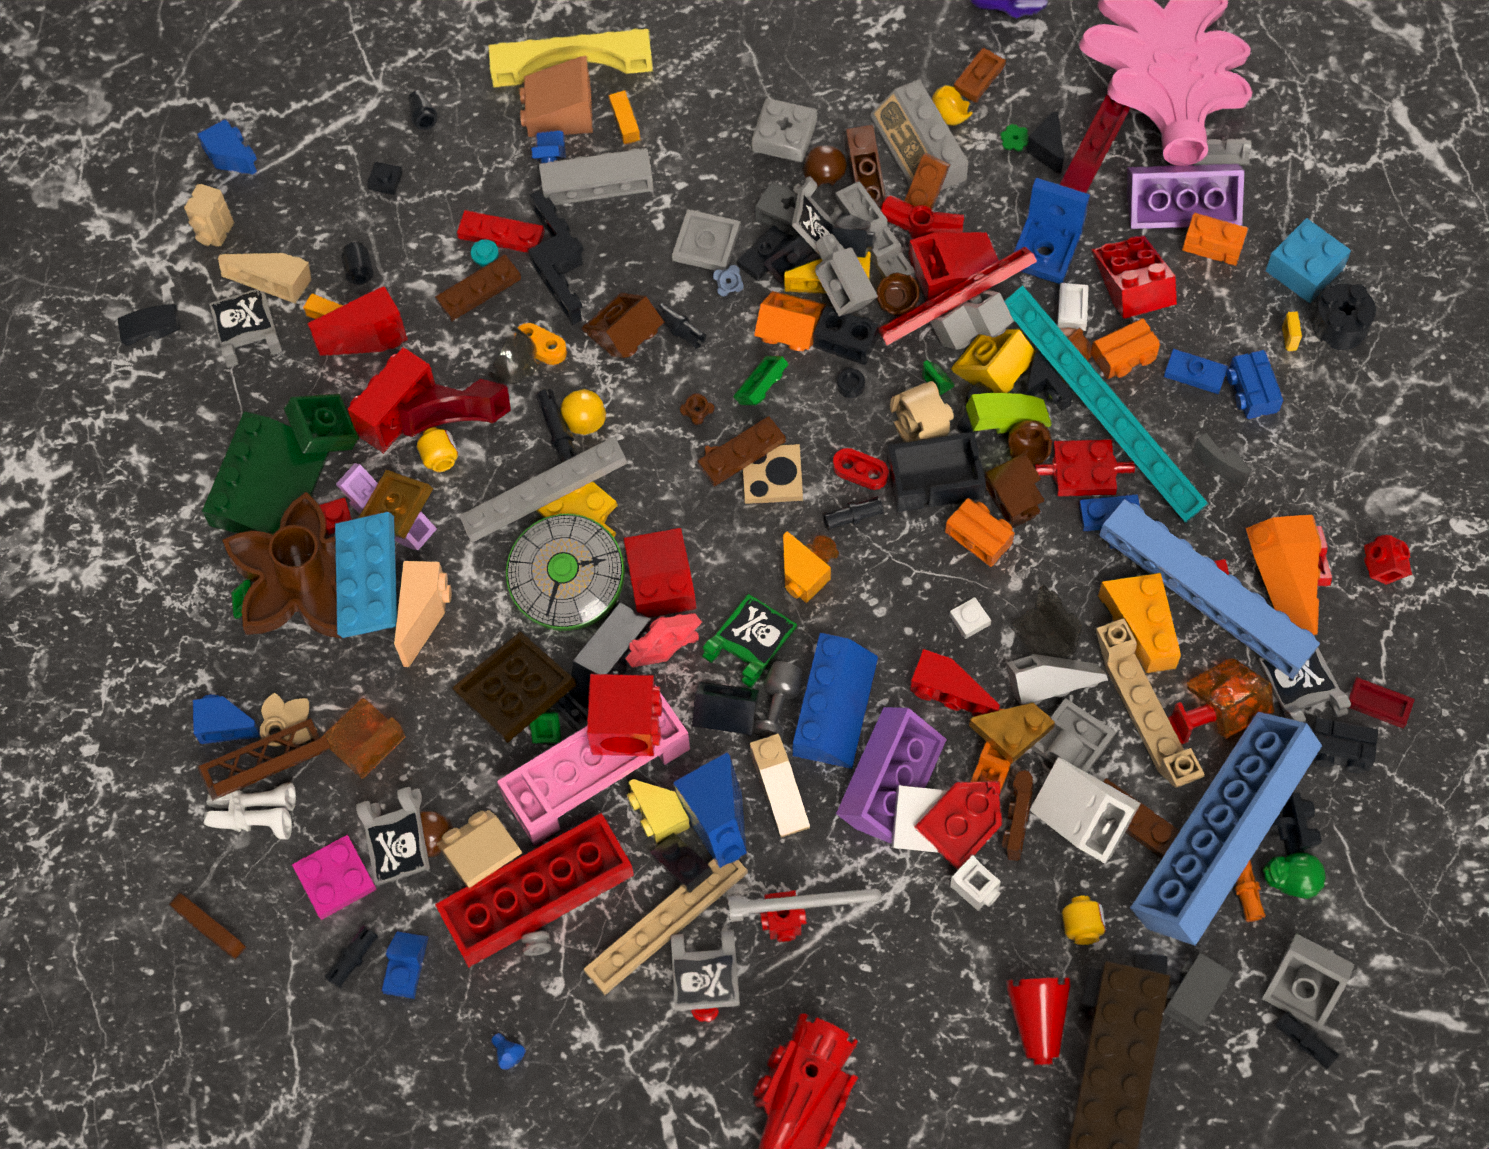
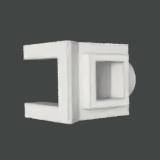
M972 855L952 876L950 887L979 911L984 904L989 907L999 897L1000 892L998 889L1001 881Z

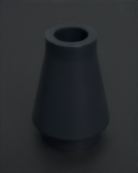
M416 90L411 92L408 99L410 101L412 123L421 130L432 128L437 122V111L426 99L422 91Z

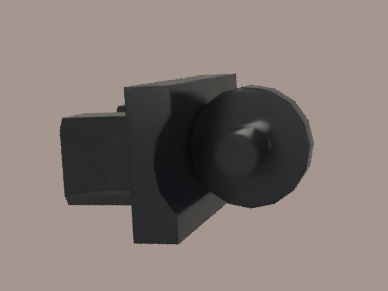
M1300 793L1291 794L1269 829L1271 832H1279L1280 840L1285 841L1287 855L1315 848L1322 842L1320 831L1317 828L1308 829L1306 820H1310L1315 814L1314 803L1310 800L1301 799Z

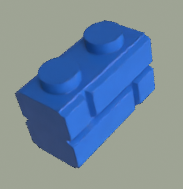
M1261 350L1252 352L1249 355L1243 354L1232 358L1230 367L1226 372L1227 379L1230 385H1235L1237 391L1235 395L1236 405L1239 410H1244L1246 418L1251 419L1260 417L1263 414L1269 415L1280 411L1283 397L1266 351Z

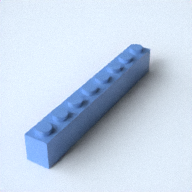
M1124 499L1103 524L1099 534L1102 539L1148 573H1161L1164 585L1292 680L1320 645L1310 631L1300 629L1291 622L1284 612L1276 611L1266 603L1261 595L1250 592L1243 587L1235 576L1224 573L1212 559L1201 556L1193 550L1189 542L1184 539H1178L1171 534L1163 523L1152 520L1137 504H1131Z

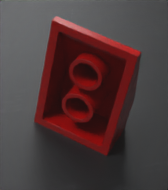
M385 286L307 323L320 356L384 352L388 349L396 348L408 340L400 312Z
M681 528L624 538L637 612L649 618L696 609L694 587Z

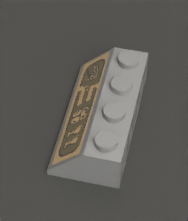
M920 79L894 89L870 114L873 124L909 186H911L921 158L925 153L951 164L941 190L967 180L968 160Z

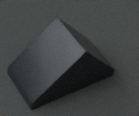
M1057 111L1052 112L1028 136L1026 152L1055 173H1062L1064 150L1059 113Z

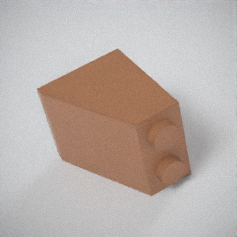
M580 56L524 76L525 87L520 88L521 104H525V110H521L520 114L522 127L527 126L528 137H536L537 133L563 131L564 135L593 133L591 85L587 56Z

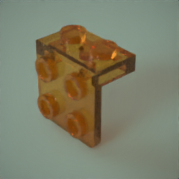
M1236 659L1225 660L1187 682V689L1215 709L1218 733L1225 739L1247 728L1257 712L1274 713L1271 683Z

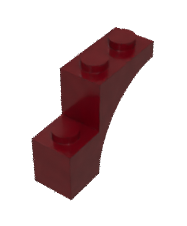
M481 378L463 391L435 384L399 409L403 434L410 437L429 428L451 422L483 421L495 423L511 411L507 385Z

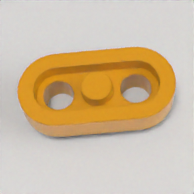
M533 323L522 324L514 332L516 347L520 351L546 364H559L567 356L566 343L560 336ZM525 334H532L530 337H524ZM550 345L556 346L554 349H548Z

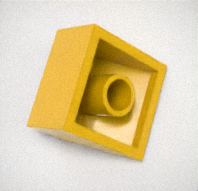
M1006 329L1003 334L997 337L979 334L951 370L972 385L982 382L993 390L994 393H1008L1012 390L1014 383L1020 375L1030 367L1036 351L1019 329Z

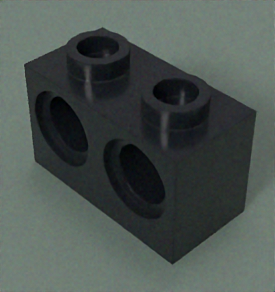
M825 306L813 333V347L866 366L878 339L879 324L874 323L873 320L867 317H857L851 314L838 316L835 308ZM836 327L838 330L832 331L829 328ZM857 336H862V337H864L865 339H863V340H858V339H856L855 337H857Z

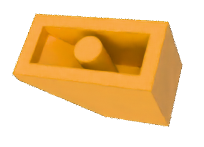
M787 531L783 535L785 588L791 596L796 599L800 597L807 603L831 580V567Z

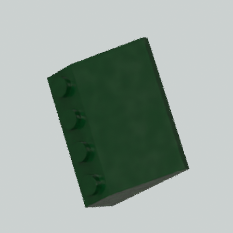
M244 411L202 509V513L209 526L234 533L261 531L274 535L279 530L283 514L291 503L305 492L312 496L329 452L303 454L292 427L272 418Z

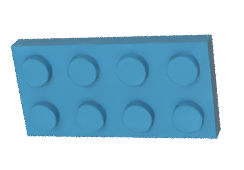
M390 512L336 523L337 634L345 638L396 627L394 515Z

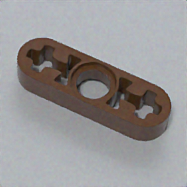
M178 893L168 904L176 913L233 959L236 960L246 949L242 942L181 893Z

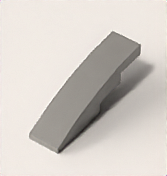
M860 181L836 192L835 196L844 213H849L871 223V232H875L874 248L869 250L870 258L882 277L885 278L892 273L898 272L916 278L915 270L901 252V244L887 226V218Z

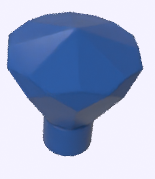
M501 1033L496 1034L491 1039V1042L497 1048V1062L502 1070L512 1068L524 1057V1047L507 1041Z

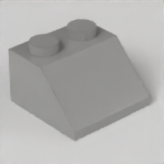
M1296 933L1262 999L1285 1012L1290 1011L1296 1018L1321 1031L1346 987L1355 964Z

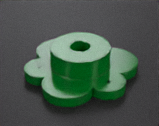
M1010 124L1007 126L1006 131L1000 134V138L1003 140L1002 146L1006 150L1014 149L1019 152L1023 150V147L1027 146L1029 135L1025 127L1019 128L1016 124Z

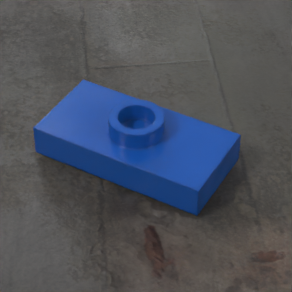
M1173 349L1164 377L1219 394L1228 366Z

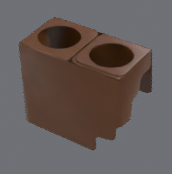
M1025 453L985 472V489L1012 528L1032 520L1036 515L1040 514L1041 511L1038 508V504L1044 502V498L1035 483L1039 482L1041 477Z

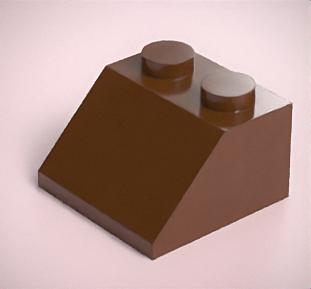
M620 293L582 326L581 329L611 356L628 358L637 352L638 346L644 340H648L657 334L658 328L664 321L647 296Z

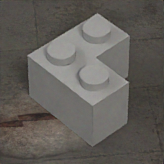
M989 290L978 294L930 321L942 346L956 350L968 346L971 342L970 340L978 334L997 337L1006 331V327L1014 322L1000 292Z

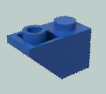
M226 119L197 134L204 152L216 169L252 175L257 172L253 162L257 158L249 145L244 147L242 144L244 139L236 126L232 128Z

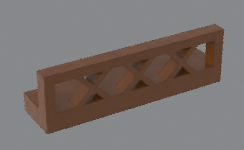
M310 718L202 764L197 768L212 801L323 754L330 748L326 736L319 737ZM306 728L312 742L304 746L293 744L292 741L295 733ZM290 735L288 741L281 739ZM276 742L286 746L283 755L274 759L264 755L269 743ZM262 747L260 753L253 751L255 749ZM248 754L258 758L255 767L246 771L236 767L241 755ZM234 759L232 765L225 763L227 761ZM216 766L230 770L227 779L216 784L213 783L208 772L209 769Z

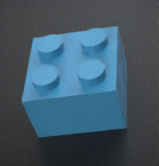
M1306 218L1271 253L1266 272L1308 303H1311L1345 268L1351 250Z

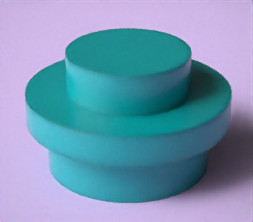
M480 240L471 248L473 261L483 267L495 261L499 255L497 245L491 240Z

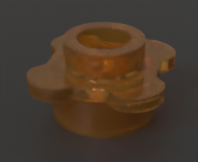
M817 536L812 544H806V547L826 564L830 559H836L839 556L835 542L827 536Z

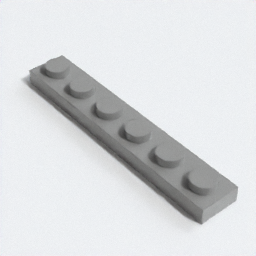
M614 436L459 515L469 539L473 543L628 464V461Z

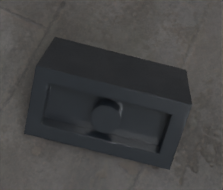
M700 681L695 693L692 726L752 735L759 690Z

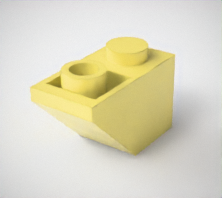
M635 779L628 782L630 793L626 794L634 811L640 810L644 818L640 820V823L647 837L652 835L658 844L672 833L677 835L690 828L689 818L675 792Z

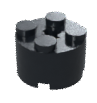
M1337 284L1323 291L1312 318V329L1317 339L1321 342L1322 340L1330 344L1331 348L1336 350H1349L1361 344L1368 335L1376 315V306L1367 288L1361 284Z

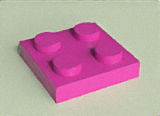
M348 835L292 864L321 920L377 890Z

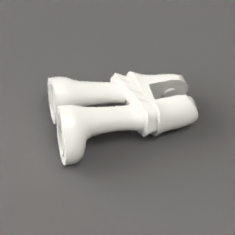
M283 783L275 789L265 792L246 794L243 791L237 790L212 801L210 794H208L207 805L214 808L228 809V811L205 812V825L219 829H233L239 832L241 829L251 831V825L269 826L274 835L281 840L290 838L292 820L287 810H293L296 803V791L292 783ZM253 806L276 807L270 810L247 811V807Z

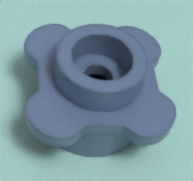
M730 265L725 270L717 269L714 271L713 279L717 281V293L720 296H727L729 292H740L743 289L744 284L741 282L740 270L736 265ZM727 278H730V283H726Z

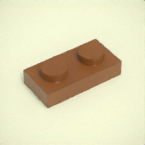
M982 48L954 83V89L960 95L976 103L1005 67L1006 60Z
M928 153L923 154L905 202L915 207L920 205L928 206L933 210L951 164Z

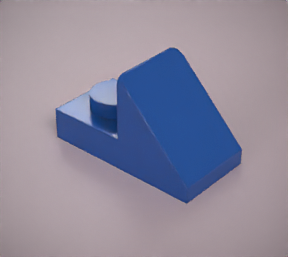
M396 932L386 950L389 962L382 987L384 994L415 999L428 936Z

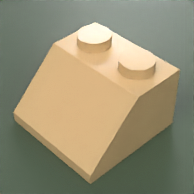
M490 810L475 813L468 819L469 823L460 829L453 828L442 836L443 840L437 843L454 873L468 888L522 854L520 848L497 816Z

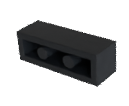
M566 693L551 706L576 732L587 726L588 712L569 693Z

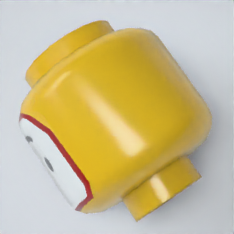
M438 428L427 429L417 442V450L423 465L435 472H443L450 469L458 458L457 446L453 436L447 430Z
M1089 896L1072 898L1071 903L1062 910L1065 934L1067 938L1074 940L1075 944L1088 945L1096 943L1100 940L1099 937L1105 933L1106 926L1103 908L1100 903L1090 901Z

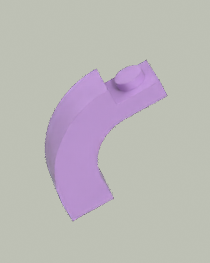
M354 463L336 483L340 490L351 500L349 504L359 514L363 511L378 484L357 463ZM420 511L406 538L402 539L395 536V541L408 548L419 550L437 528Z

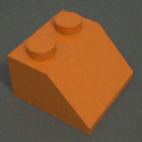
M772 291L760 305L754 336L762 338L761 340L768 344H778L780 342L788 344V347L792 350H809L813 345V333L826 304Z

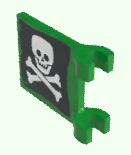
M748 594L717 634L710 638L703 646L705 652L702 657L713 663L722 648L749 664L742 672L744 676L742 683L752 688L765 667L797 628V624Z

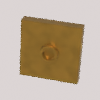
M386 470L358 518L390 512L394 515L395 536L405 539L433 488L427 483Z

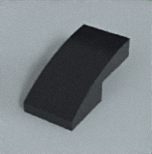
M175 304L153 306L117 318L120 341L126 346L149 336L158 340L180 330L178 310Z

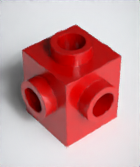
M1381 535L1376 537L1375 541L1364 545L1366 555L1364 562L1369 571L1370 578L1387 585L1412 575L1409 562L1410 550L1406 542L1391 535Z
M796 890L766 894L764 899L796 896ZM805 908L760 913L763 931L769 930L770 940L777 939L778 942L795 940L796 936L801 935V925L807 924Z

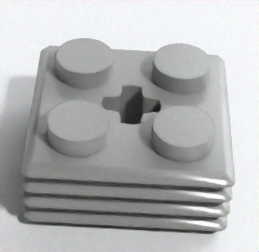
M766 98L752 137V151L804 162L817 123V110Z

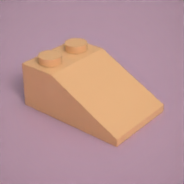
M403 562L394 642L403 667L411 666L445 614L446 603L451 602V585H447V573H443L440 562Z

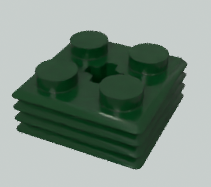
M340 394L290 397L288 404L284 407L303 454L352 450L357 440H359V436Z

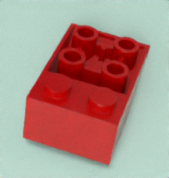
M935 232L909 241L908 259L915 270L916 278L926 301L999 261L987 232Z
M1134 236L1125 241L1114 244L1108 243L1102 247L1092 249L1093 257L1112 303L1123 319L1177 305L1176 276L1145 236Z

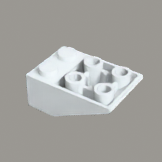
M1058 757L1030 811L1077 848L1106 863L1112 857L1141 803Z

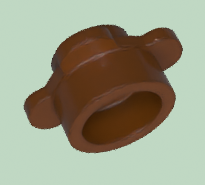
M695 393L686 400L685 404L681 405L680 412L682 415H687L691 418L693 424L700 425L708 414L714 412V405L708 403L707 399L701 394Z

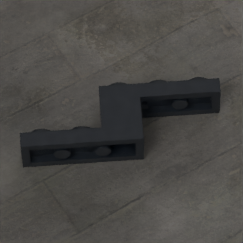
M540 190L530 194L532 210L551 238L528 250L530 262L570 323L574 325L582 321L580 309L583 308V305L576 293L571 294L568 290L569 284L564 274L583 264L581 253L584 252V249L577 237L572 238L570 235V229L563 217L558 218L556 215V208L549 197L545 199Z

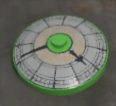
M577 514L553 515L532 524L516 540L509 554L506 567L507 586L516 606L532 622L556 631L578 630L599 621L615 605L622 591L625 578L623 556L614 537L598 522Z

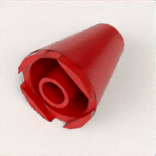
M1058 978L1021 979L1019 986H1013V980H1006V989L1026 1058H1033V1065L1053 1064V1058L1059 1057L1071 986L1070 978H1063V984H1058Z

